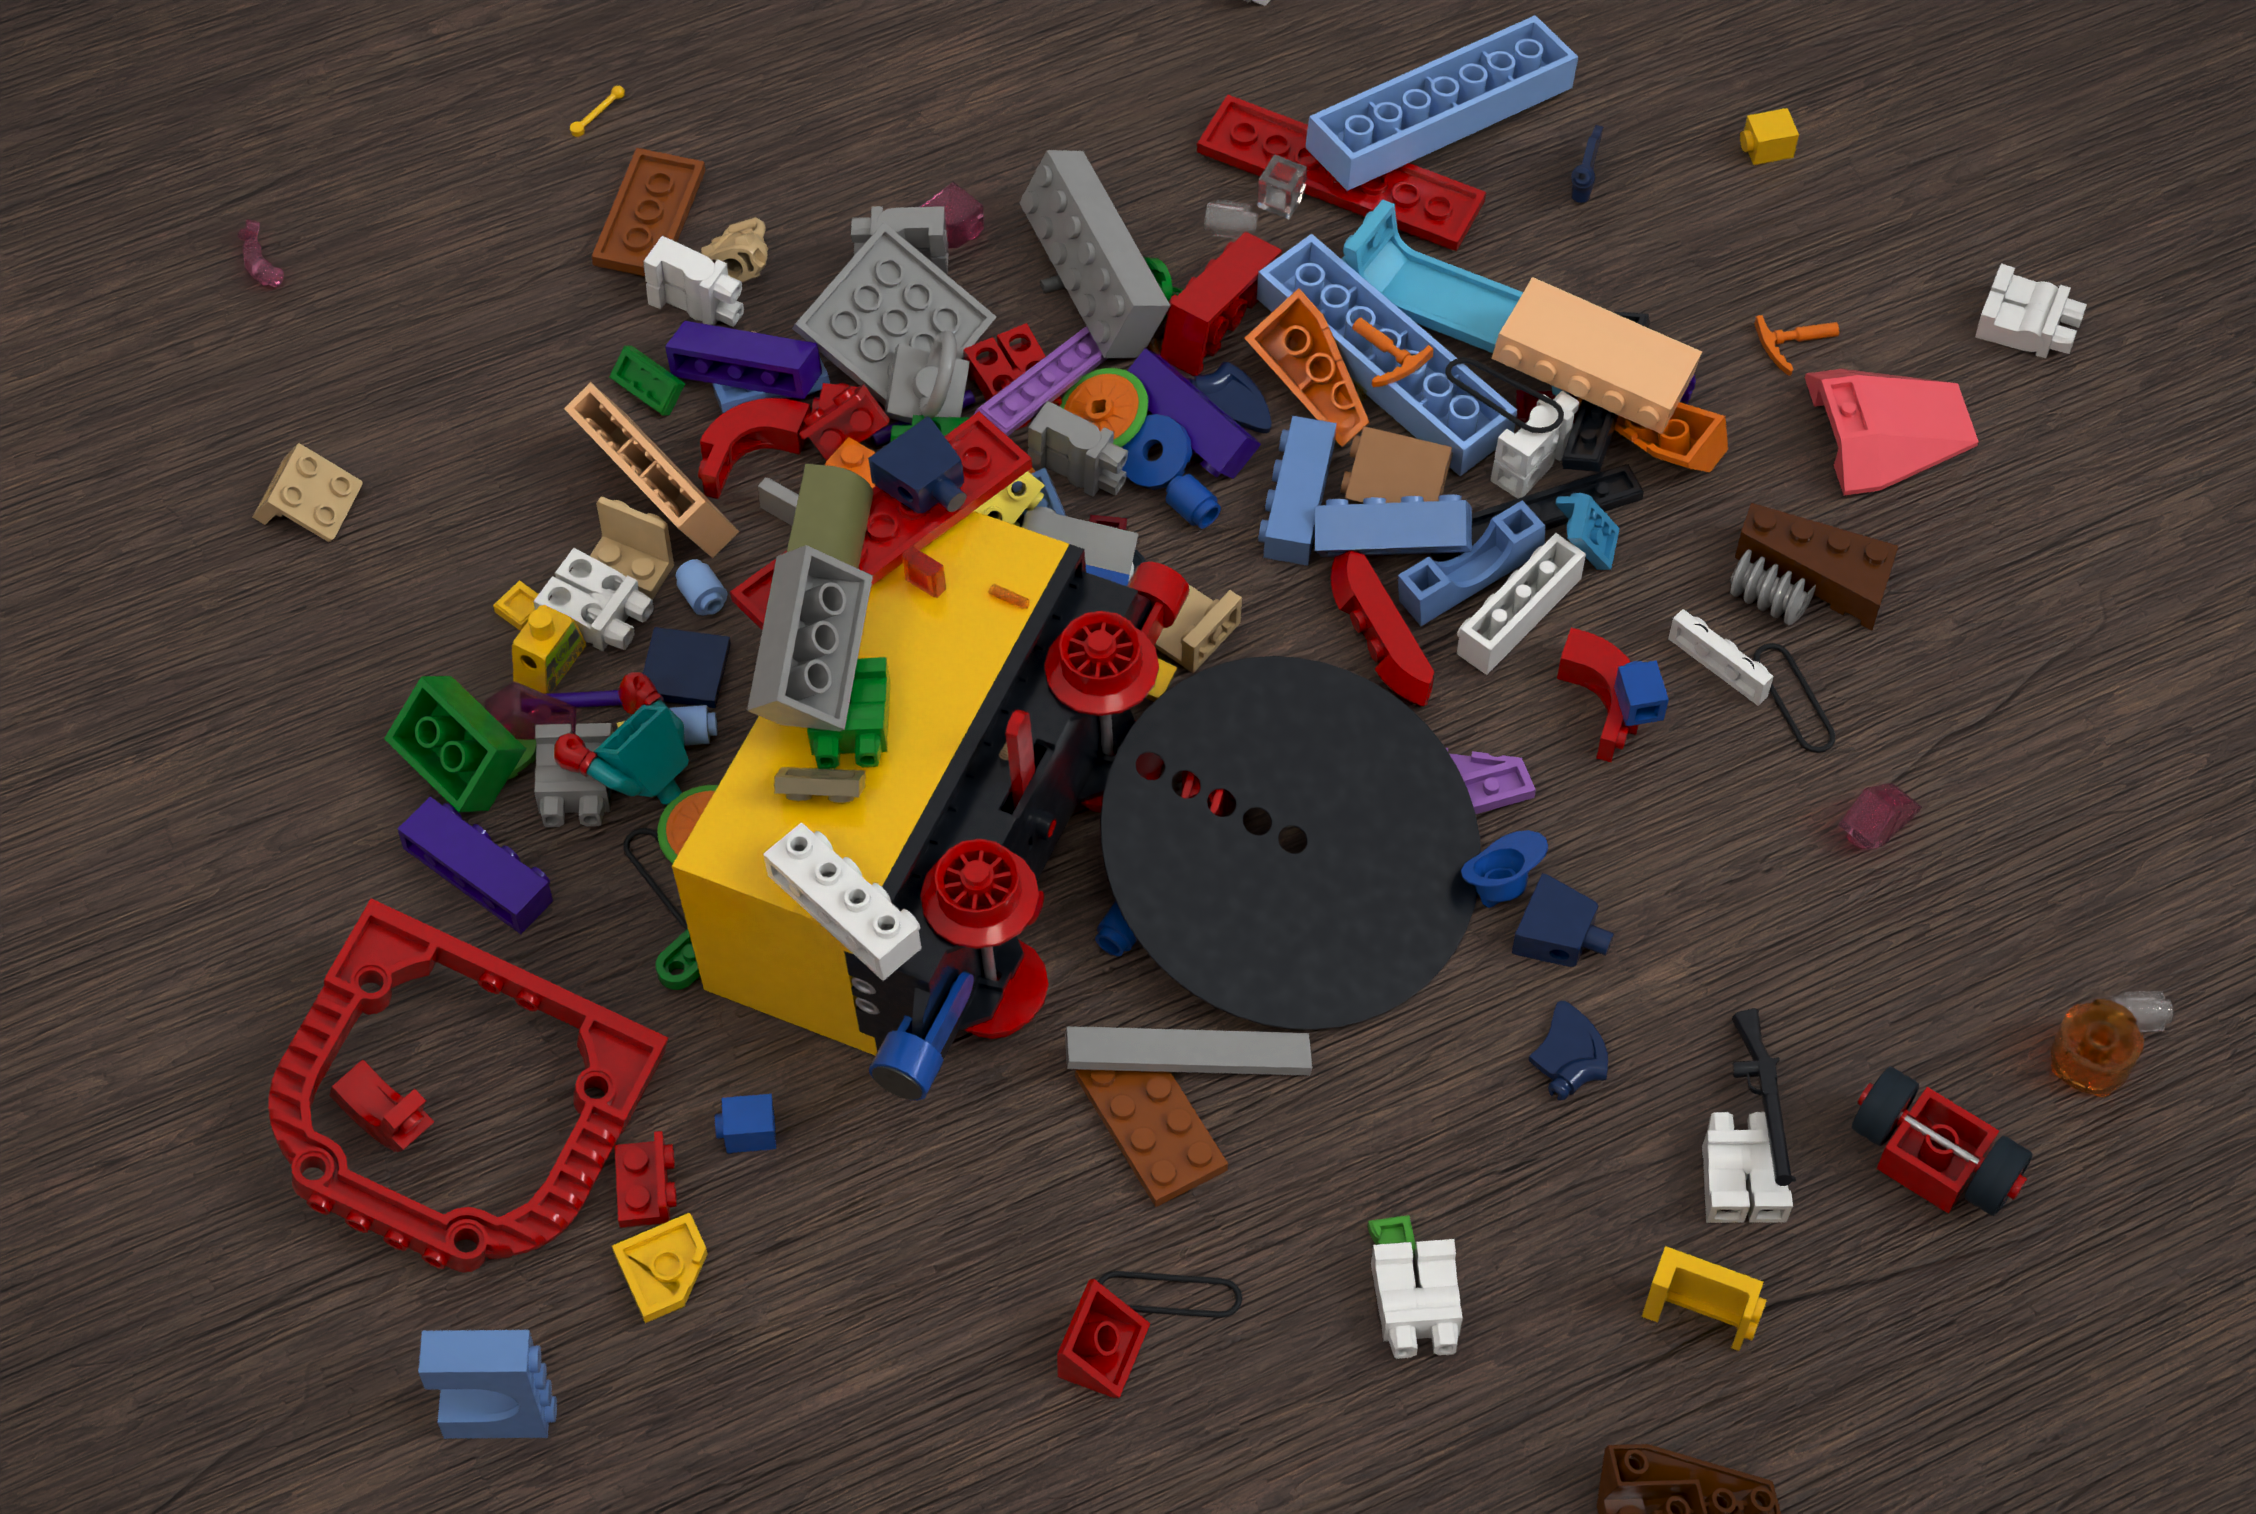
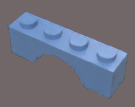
M1523 500L1491 519L1484 534L1472 546V552H1464L1456 558L1443 562L1434 561L1427 557L1398 575L1399 602L1420 626L1426 624L1525 564L1539 546L1545 544V524Z

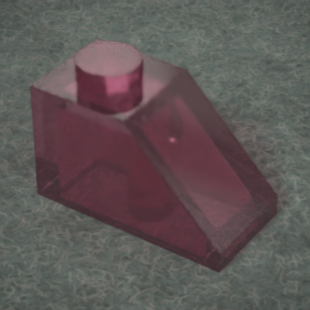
M954 182L920 206H944L948 248H959L968 240L975 239L984 229L983 205Z
M515 681L485 700V709L517 740L535 739V725L571 724L572 732L575 734L576 707Z
M1893 783L1867 787L1844 816L1839 826L1847 832L1846 838L1860 849L1867 848L1870 850L1882 847L1920 811L1922 806Z

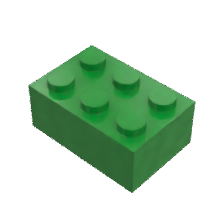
M421 676L384 738L458 812L489 811L527 749L452 676Z

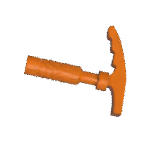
M1763 315L1756 316L1754 323L1763 348L1777 367L1788 376L1792 375L1793 366L1791 363H1787L1784 355H1780L1779 347H1775V345L1784 344V341L1788 340L1801 342L1839 336L1837 322L1796 327L1795 330L1783 332L1782 329L1770 331Z
M1362 317L1358 318L1352 326L1355 332L1384 353L1389 352L1396 357V362L1402 365L1401 367L1397 366L1392 372L1388 371L1382 376L1374 377L1372 379L1373 388L1385 386L1407 377L1433 357L1434 348L1430 345L1421 352L1411 356V353L1396 347L1392 339L1373 327Z

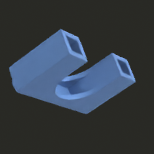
M530 1330L422 1331L418 1373L425 1390L440 1389L438 1425L444 1439L548 1438L549 1422H556L557 1400L556 1396H552L551 1380H546V1363H541V1347L534 1346Z

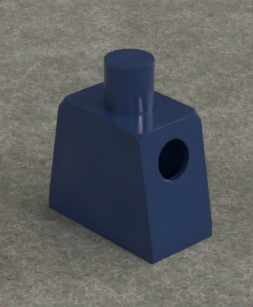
M929 416L868 458L872 483L916 513H925L938 503L949 512H954L966 500V494L960 489L964 483L962 461Z
M1542 873L1515 933L1512 954L1575 967L1584 948L1606 956L1614 933L1594 926L1599 906L1594 900L1553 877Z

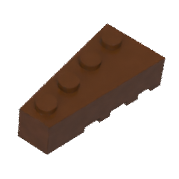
M1751 503L1740 534L1735 558L1740 560L1743 554L1750 549L1752 551L1751 563L1754 564L1763 556L1765 557L1764 570L1767 571L1775 563L1779 565L1777 577L1781 578L1789 570L1792 572L1790 583L1795 584L1801 578H1804L1805 592H1808L1816 585L1814 595L1830 603V609L1841 615H1844L1845 612L1861 620L1860 625L1872 631L1899 546Z

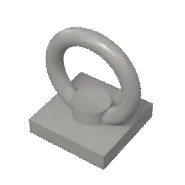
M942 331L936 337L931 351L900 343L897 345L884 411L889 418L912 424L913 415H923L924 418L927 416L930 418L961 417L970 361L956 358L957 343L955 335L951 331Z

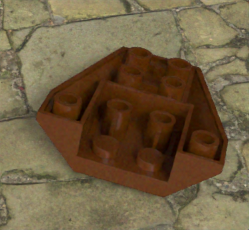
M1649 1444L1608 1445L1604 1450L1596 1506L1598 1514H1781L1774 1484L1771 1480Z

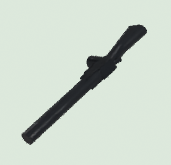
M1756 1008L1737 1012L1732 1017V1021L1753 1061H1734L1733 1077H1747L1749 1090L1762 1097L1775 1183L1779 1186H1787L1792 1181H1796V1177L1791 1176L1777 1084L1776 1065L1779 1062V1057L1771 1058L1762 1043L1759 1011ZM1750 1077H1759L1760 1089H1756L1751 1085Z

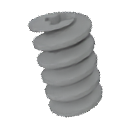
M1748 549L1739 560L1731 576V595L1738 597L1744 592L1745 603L1752 604L1758 599L1757 608L1760 611H1765L1771 606V616L1773 618H1779L1785 613V624L1788 626L1794 624L1807 609L1814 595L1816 585L1808 592H1805L1804 578H1801L1794 585L1790 584L1791 571L1788 570L1781 578L1777 577L1778 564L1775 563L1766 571L1763 569L1765 557L1761 556L1753 564L1750 562L1752 551Z

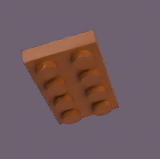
M636 148L591 256L593 266L645 276L643 261L661 236L675 242L678 241L705 174V162Z
M1075 1069L1077 1081L1155 1207L1228 1171V1162L1171 1072Z

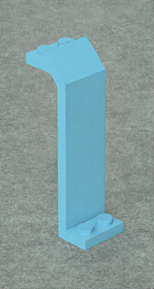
M1383 199L1373 211H1370L1365 216L1363 224L1354 235H1350L1347 238L1343 247L1344 257L1342 260L1414 322L1491 353L1494 351L1501 329L1523 294L1519 290L1411 249L1399 236L1395 204ZM1552 386V394L1556 396L1563 391Z

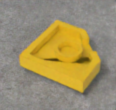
M690 1212L612 1245L613 1253L645 1323L685 1306L707 1257L706 1246Z

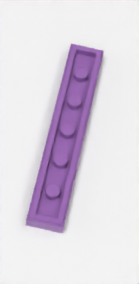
M1086 326L977 408L974 414L980 411L1006 436H1009L1042 409L1046 401L1053 402L1076 384L1084 375L1090 373L1108 358L1103 357Z

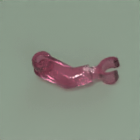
M247 219L245 221V229H241L238 233V238L245 240L243 244L244 268L263 286L279 287L284 276L283 270L273 267L269 261L261 256V244L257 239L260 222Z

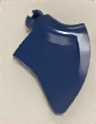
M1595 125L1591 137L1588 138L1583 162L1574 168L1572 172L1571 197L1576 202H1587L1590 198L1595 182L1593 169L1604 126Z
M1223 362L1213 373L1194 376V379L1186 378L1240 426L1266 434L1270 432L1272 423L1265 399L1251 378L1238 367L1229 362Z
M1559 1001L1554 1010L1549 1033L1544 1042L1529 1056V1062L1553 1080L1548 1085V1091L1551 1096L1556 1092L1558 1094L1557 1100L1562 1101L1568 1095L1574 1094L1587 1082L1607 1080L1608 1054L1601 1035L1587 1017L1570 1003Z

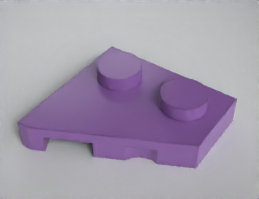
M1472 751L1471 756L1449 753L1468 789L1475 814L1535 797L1536 789L1522 758L1505 755L1494 757L1488 753Z

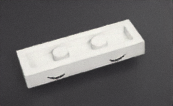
M1684 609L1673 618L1668 638L1670 641L1757 706L1768 697L1773 675L1768 672L1764 665L1751 660L1740 652L1733 642L1720 637L1709 629L1702 619L1693 617Z

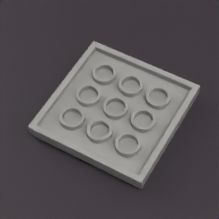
M883 222L795 323L792 329L807 342L817 343L820 353L860 386L864 384L872 396L885 406L895 348L899 343L931 351L936 337L942 331H951L955 335L957 343L956 358L962 359L963 349L974 345L996 319V316Z

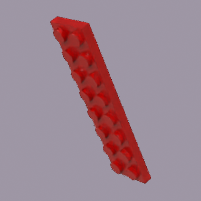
M1228 94L1197 142V153L1362 216H1366L1370 211H1373L1382 199L1395 204L1397 229L1456 252L1486 198L1485 191L1411 163H1407L1347 191L1305 148L1307 124Z
M980 411L944 436L960 457L963 466L964 483L960 489L966 494V500L958 510L949 512L938 503L925 513H916L877 486L872 488L874 494L858 568L873 576L871 586L1033 468L1032 458ZM776 559L730 591L732 602L761 630H763Z

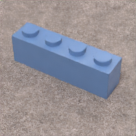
M1292 416L1290 429L1282 430L1279 451L1284 452L1282 460H1275L1272 481L1277 482L1276 490H1268L1265 511L1270 512L1269 520L1262 519L1258 542L1264 543V558L1308 566L1315 537V506L1322 505L1335 446L1337 423Z
M1441 495L1438 497V501L1424 502V498L1420 496L1401 497V503H1386L1385 498L1379 497L1363 499V504H1349V501L1346 499L1326 500V505L1315 506V551L1322 557H1336L1350 550L1364 555L1472 552V506L1466 500H1461L1460 495Z

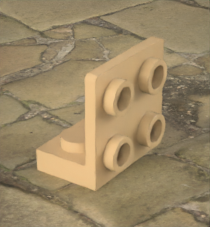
M298 443L282 460L252 518L266 525L275 515L278 517L284 515L327 542H331L336 537L363 482Z
M600 497L596 505L602 538L592 551L590 557L617 570L625 577L630 576L636 579L639 591L653 600L674 567L668 524L659 516L652 513L645 514L632 509L620 500L612 501Z
M1188 584L1190 592L1172 626L1163 628L1154 647L1194 673L1241 623L1242 597L1231 590L1220 600L1215 599L1213 601Z

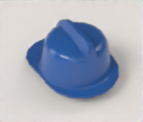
M1530 830L1507 834L1496 840L1479 855L1466 862L1461 870L1462 877L1469 884L1475 886L1482 903L1488 908L1500 902L1518 898L1527 887L1529 871L1546 856L1549 848L1547 839L1542 834Z

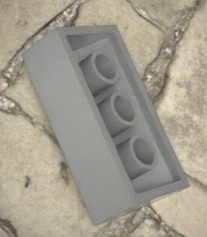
M807 545L777 556L747 711L785 726L831 731L845 730L872 575Z

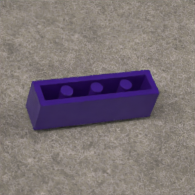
M684 321L665 346L670 373L675 377L805 399L822 374L818 344L802 340Z
M1145 348L1127 370L1135 375L1144 385L1148 396V410L1152 414L1169 416L1182 425L1191 439L1192 455L1194 452L1198 453L1203 458V461L1200 463L1202 467L1218 478L1220 474L1234 479L1260 447L1261 443L1160 355Z
M429 797L397 828L404 850L519 934H522L553 902L549 886L550 880L543 871L537 867H532L531 869L527 867L510 847L506 845L500 847L495 844L482 827L477 824L471 826L462 820L459 812L448 803L441 805L435 799Z

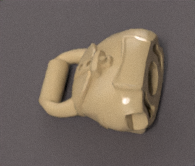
M754 217L731 224L722 236L714 238L711 244L701 248L702 254L709 257L714 264L717 259L727 263L728 276L742 281V283L756 278L765 268L768 256V248L763 239L766 230L765 223Z

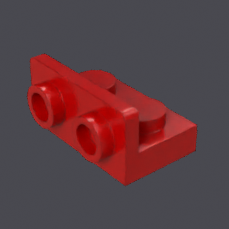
M864 384L854 391L849 386L832 399L835 404L824 411L821 407H818L803 418L805 424L799 435L803 440L809 437L827 461L848 437L861 443L886 426L890 419Z
M655 1131L654 1141L615 1145L617 1208L620 1228L664 1224L670 1221L669 1208L677 1207L675 1182H668L667 1170L675 1169L673 1144L665 1145L663 1131Z

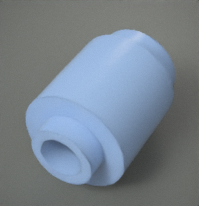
M693 559L685 562L678 568L676 572L677 587L696 614L712 615L722 609L727 599V591L708 564L702 563L698 559Z
M707 705L669 708L684 724L685 746L710 744V736H717L716 712L709 713Z

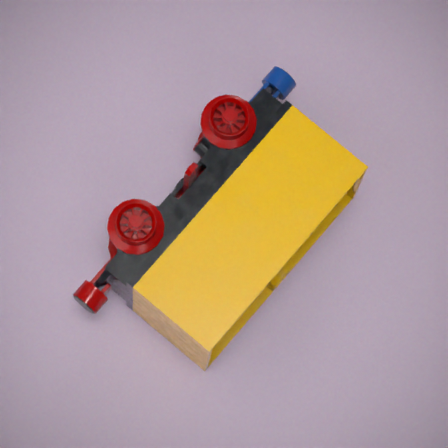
M973 511L872 585L858 659L887 657L890 675L887 752L881 753L877 767L863 768L856 765L855 753L840 754V766L835 769L865 771V788L859 797H854L853 801L832 802L828 800V796L812 795V798L809 800H789L786 798V794L774 793L775 775L780 768H818L815 755L811 753L807 728L780 725L761 716L757 718L672 865L704 990L875 1055L869 1068L872 1078L888 1092L909 1100H922L926 1097L958 1031L965 1030L978 1037L996 1039L1008 1037L1029 1023L1043 1007L1049 983L1044 962L1036 951L1020 941L1017 935L1021 934L1027 925L1035 923L1040 915L1044 903V892L1038 889L1037 880L1077 804L1081 803L1090 810L1101 813L1103 793L1109 770L1119 747L1131 727L1137 721L1134 719L1130 708L1141 703L1155 686L1159 663L1154 646L1163 628H1168L1174 624L1189 595L1188 583L1182 575L1166 565L1156 562H1143L1137 566L1128 585L1124 586L1086 573L1085 550L1083 548ZM1005 742H1007L1009 760L999 757L1001 749L1006 744ZM1144 753L1137 758L1136 769L1143 778L1156 780L1160 778L1164 763L1158 755ZM801 822L813 833L816 831L821 832L830 841L833 851L842 859L844 857L850 858L858 866L862 877L871 885L873 883L879 884L887 892L891 903L900 911L903 909L908 910L920 925L921 949L884 981L768 876L763 853Z

